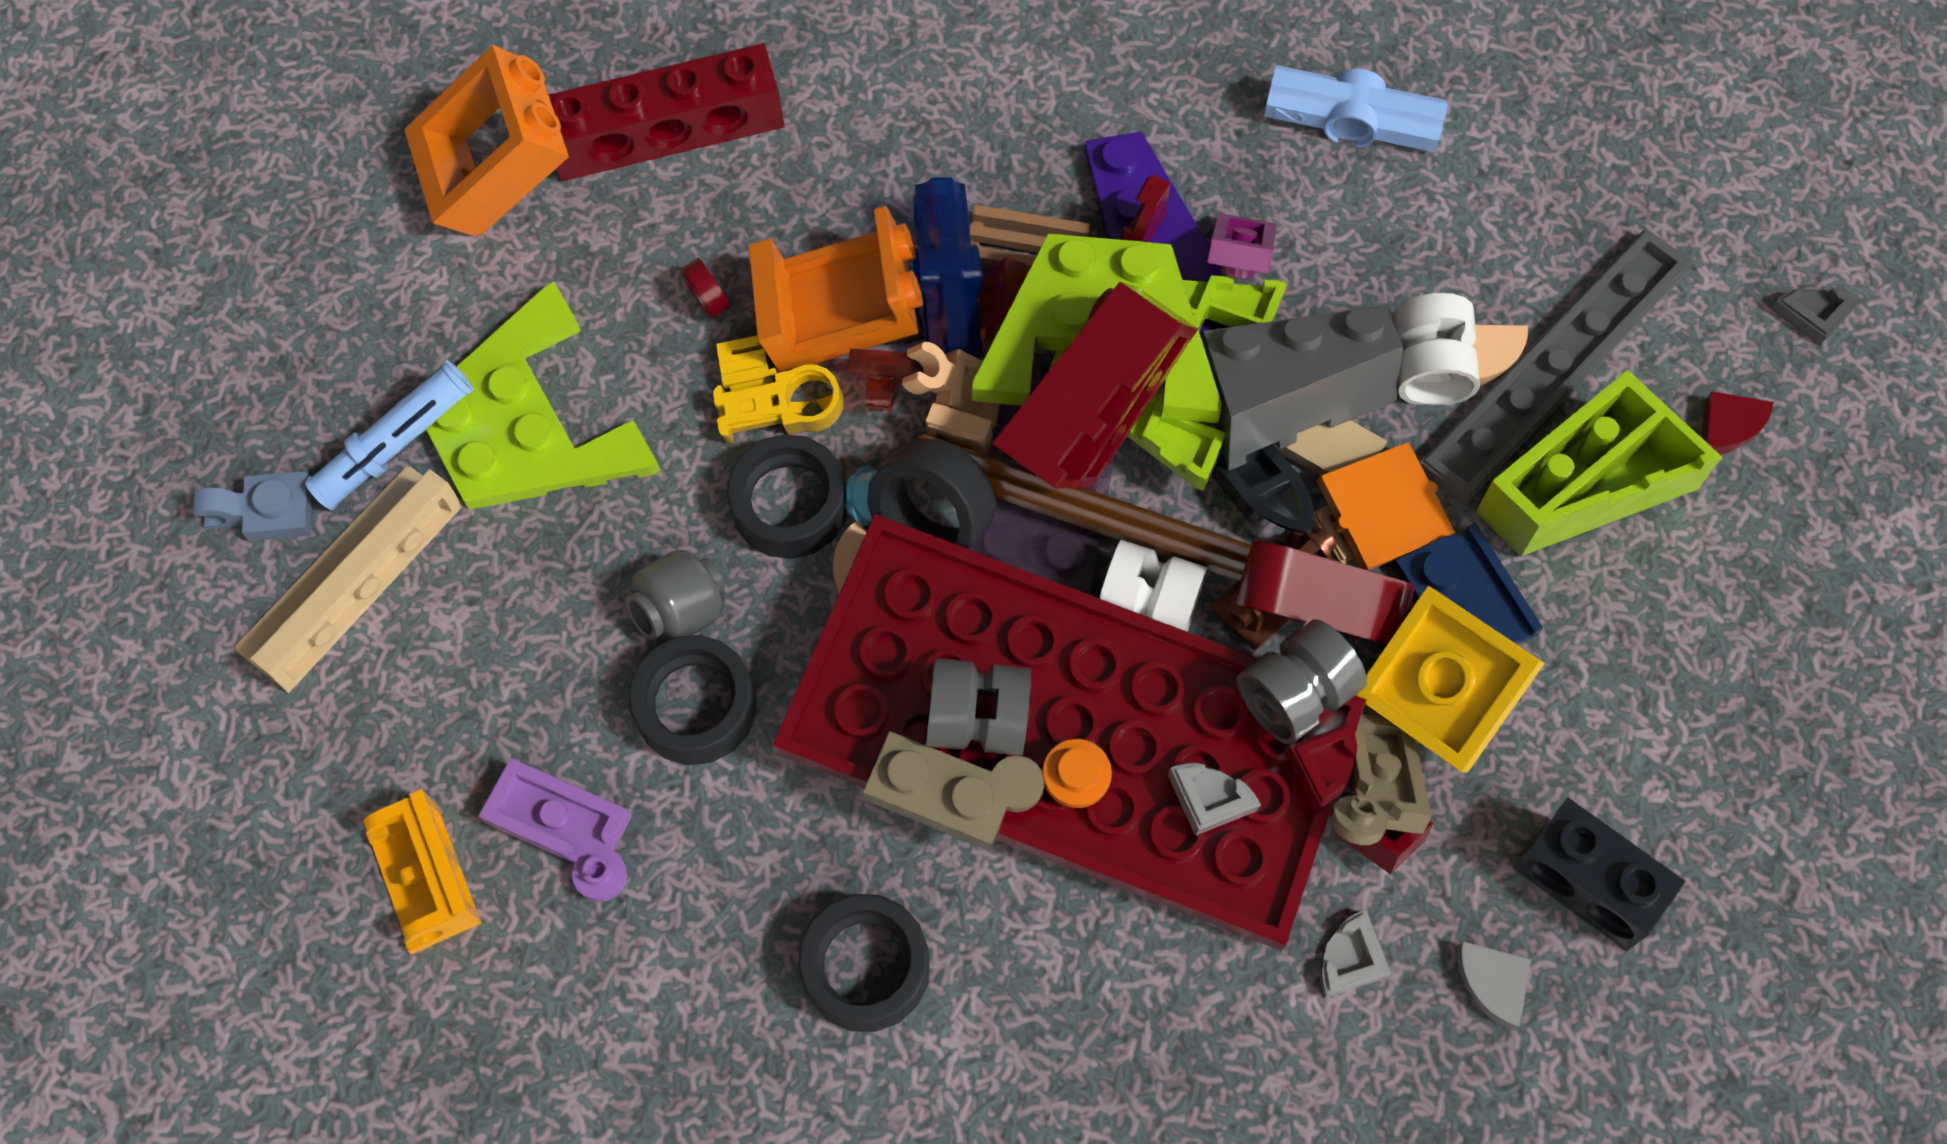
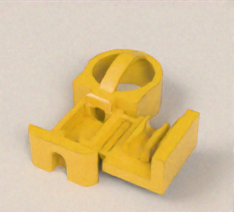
M758 335L716 344L722 384L724 389L730 388V392H725L722 386L719 385L713 391L714 404L720 414V417L717 418L718 430L727 443L734 444L733 433L782 423L788 434L805 431L819 432L831 427L839 419L844 406V396L835 376L828 369L814 364L802 365L790 371L777 373L776 368L769 369L768 354L759 342ZM808 381H822L833 388V394L816 400L824 411L814 416L800 415L802 409L810 401L791 402L794 391L801 384Z

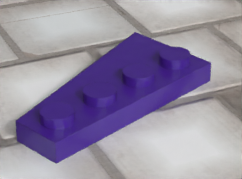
M1142 131L1085 141L1084 152L1106 239L1120 240L1124 226L1129 227L1141 207V203L1135 200L1146 178L1154 174L1171 184L1166 217L1150 242L1171 244L1182 280L1208 282L1211 275L1227 276L1219 271L1220 265L1207 263L1210 246ZM1205 319L1199 331L1201 339L1203 338L1204 331L1229 328V326Z

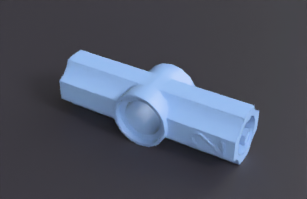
M1276 65L1264 117L1324 129L1326 136L1333 142H1337L1338 138L1357 141L1356 146L1365 147L1374 140L1435 152L1440 140L1448 103L1447 100L1386 88V83L1379 75L1365 69H1349L1341 72L1337 77Z

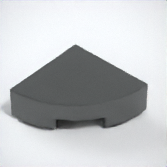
M1832 287L1830 291L1798 288L1781 296L1771 310L1821 346L1862 299L1840 288Z

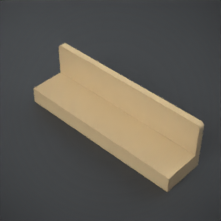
M412 467L404 468L238 642L235 647L236 651L289 693L463 507L449 483L431 469L423 476Z

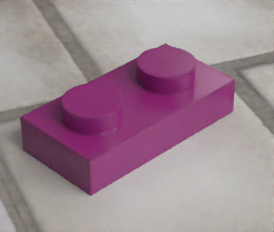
M1219 213L1207 263L1220 265L1219 271L1221 273L1236 278H1254L1256 272L1269 274L1277 223Z

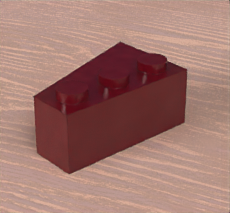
M1120 281L1114 289L1108 288L1097 299L1091 309L1087 324L992 444L1054 489L1094 487L1198 331V328L1139 287Z

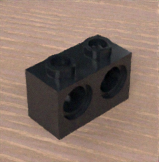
M1569 797L1548 817L1512 867L1625 951H1628L1650 935L1686 883L1684 879Z

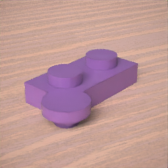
M510 758L478 817L489 826L574 863L572 870L573 883L578 892L586 899L603 902L616 897L625 887L628 877L626 864L621 856L614 851L632 818L628 809Z

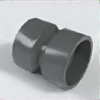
M1320 619L1309 620L1280 643V654L1268 651L1236 677L1240 695L1251 714L1270 735L1280 742L1292 745L1320 723L1318 715L1324 710L1335 712L1367 686V676L1364 667L1354 649L1339 632Z
M935 658L926 746L964 750L971 741H979L984 752L1022 756L1028 721L1031 668L992 664L986 673H980L972 661ZM977 695L995 698L993 719L975 718Z

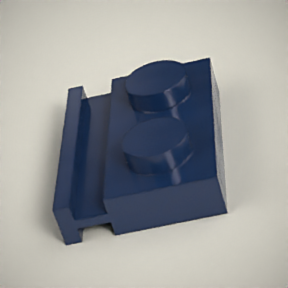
M1476 522L1454 536L1450 534L1397 559L1393 566L1400 580L1415 585L1412 597L1415 604L1426 588L1430 586L1517 645L1538 636L1543 630L1539 620Z

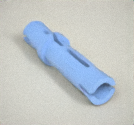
M446 360L436 372L400 400L363 434L360 435L354 432L344 441L346 448L315 475L306 479L305 485L324 507L333 511L338 506V503L371 475L379 478L389 469L387 462L418 435L427 430L431 424L465 395H469L474 391L472 384L452 362Z

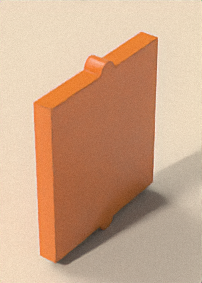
M1409 442L1324 474L1316 480L1336 519L1333 524L1334 529L1337 532L1343 533L1361 569L1369 571L1456 533L1435 494L1438 490L1437 484L1432 481L1429 482Z

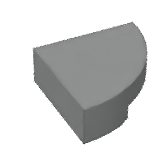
M1189 763L1171 767L1167 774L1195 836L1256 812L1261 806L1253 791L1238 778L1235 780L1231 776L1213 768L1205 767L1203 764Z
M1366 909L1345 920L1325 946L1326 950L1322 967L1320 963V983L1324 998L1388 978L1391 975Z
M1462 942L1458 947V968L1469 993L1490 1019L1513 1030L1519 1028L1531 959Z

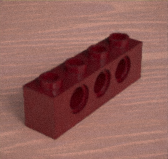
M765 43L548 94L553 111L559 119L560 131L569 155L556 168L561 182L785 128L779 90Z

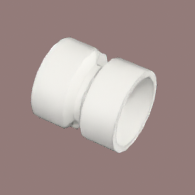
M1451 293L1419 295L1400 304L1393 314L1394 325L1403 345L1398 383L1400 397L1411 404L1453 405L1474 396L1480 388L1477 351L1473 348L1476 342L1473 304L1465 297Z
M1120 540L1109 566L1099 599L1188 632L1208 568L1174 556L1166 563L1158 562L1155 550Z

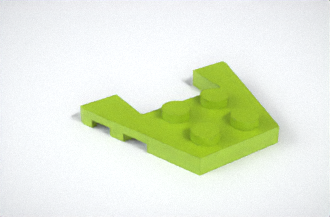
M1048 233L973 380L972 401L1022 406L1030 396L1034 351L1036 349L1065 351L1089 321V314L1097 299L1108 288L1114 289L1120 281L1139 287L1197 327L1171 244ZM1199 330L1163 382L1161 418L1207 423L1219 422L1222 403Z
M1211 275L1208 282L1183 280L1199 331L1205 319H1210L1229 327L1273 321L1287 286L1285 282L1264 279L1262 286L1234 284V277ZM1064 351L1056 352L1050 365V369L1058 361V359ZM1162 383L1127 437L1194 488L1204 491L1223 445L1226 432L1196 421L1161 418Z
M555 282L546 285L457 366L470 381L474 391L469 395H465L427 429L434 446L469 510L545 496L549 491L584 485L587 488L608 484V480L634 475H637L638 478L651 476L661 471L658 462L634 420L578 448H575L526 361V358L581 332L577 320Z

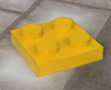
M1428 586L1366 675L1367 686L1356 696L1367 699L1365 704L1459 771L1468 773L1545 663L1437 590Z

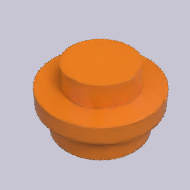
M1082 739L1066 740L1056 745L1047 755L1042 771L1045 781L1044 785L1050 796L1058 803L1071 808H1084L1098 802L1106 793L1112 776L1109 759L1102 749L1094 743Z

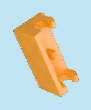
M422 789L409 794L410 797L375 811L363 819L367 831L366 835L375 852L405 938L404 942L410 954H414L481 924L439 807Z

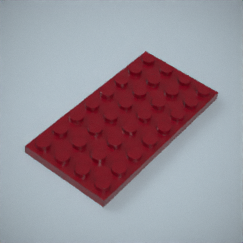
M874 514L772 745L773 753L865 789L890 731L926 745L935 658L972 661L980 673H986L992 664L1030 667V700L1022 757L1029 758L1043 771L1045 759L1056 745L1071 739L1086 740L1102 749L1109 759L1112 771L1111 782L1106 793L1098 802L1084 808H1071L1058 803L1050 796L1044 785L1041 798L1029 810L1022 812L1006 810L995 840L1281 951L1286 947L1332 807L1331 804L1324 810L1315 813L1286 752L1295 744L1348 722H1351L1356 734L1367 699L1355 695L1335 712L1324 710L1318 715L1320 721L1318 725L1292 745L1284 744L1270 735L1259 724L1244 703L1237 687L1236 677L1240 672L1258 660V658ZM977 695L976 719H993L995 698ZM971 741L964 750L931 747L991 772L998 762L1006 757L1016 756L984 752L979 741ZM1189 763L1203 764L1205 767L1221 771L1235 780L1238 778L1253 791L1261 806L1256 812L1195 836L1167 774L1171 767Z

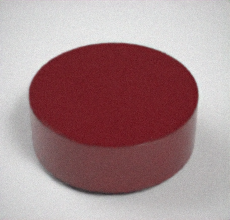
M699 257L680 268L681 277L709 318L715 319L731 309V305L721 288Z

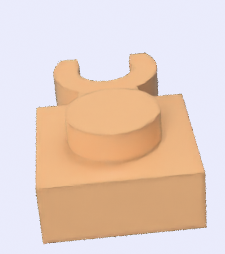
M923 342L907 349V356L917 360L922 365L924 373L916 372L904 377L902 385L905 389L917 395L929 391L937 394L936 404L992 420V428L997 427L1000 404L972 401L973 380L983 362L982 360L960 349L944 354L938 346L930 342Z

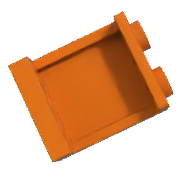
M886 205L874 209L877 231L784 259L771 238L749 244L758 340L779 372L790 371L802 365H813L918 334L914 308L923 306V299L917 278L912 270L909 271L907 263L908 260L915 259L914 244L906 224L896 225Z

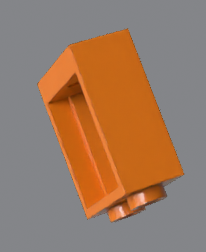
M491 45L404 129L432 223L472 236L482 234L569 157L560 131L559 119L553 111L544 84V74L538 64L524 55L518 56ZM501 108L510 137L475 168L467 138Z

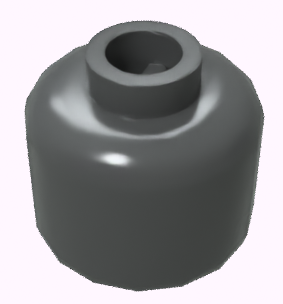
M682 549L671 551L638 570L633 575L630 582V594L625 599L626 608L637 629L649 640L658 638L666 642L674 637L694 635L714 623L720 616L722 611L720 592L725 588L724 580L718 568L709 559L703 558L699 560L694 554Z

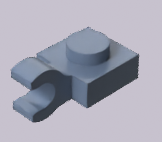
M307 471L244 476L243 493H235L221 488L198 489L194 491L193 514L195 516H204L205 529L242 526V534L248 542L310 536L312 494L305 485L306 479L310 475Z

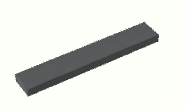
M1645 228L1420 461L1426 476L1466 508L1689 272L1694 263Z

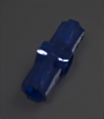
M953 177L931 178L927 182L916 184L912 193L914 226L917 245L914 248L913 272L919 283L923 299L926 342L935 344L944 354L960 349L979 359L982 354V339L977 298L981 290L982 271L978 245L971 244L965 184L954 181Z

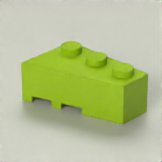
M1626 370L1491 482L1476 513L1519 556H1524L1698 490L1722 459V456L1630 371Z

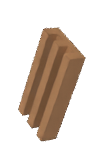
M975 205L972 214L973 221L968 231V242L965 244L963 252V264L1027 275L1037 256L979 247L980 243L1037 253L1040 251L1048 233L1089 237L1091 224Z

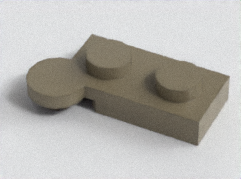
M1362 714L1355 734L1358 746L1357 755L1355 756L1353 774L1349 781L1352 796L1341 798L1335 804L1330 821L1333 829L1340 837L1358 845H1372L1379 842L1386 829L1424 834L1432 814L1415 739L1384 717Z
M890 731L864 789L863 800L990 851L1006 810L1022 812L1035 806L1042 796L1045 781L1041 769L1027 757L1017 755L1006 757L998 762L991 772Z

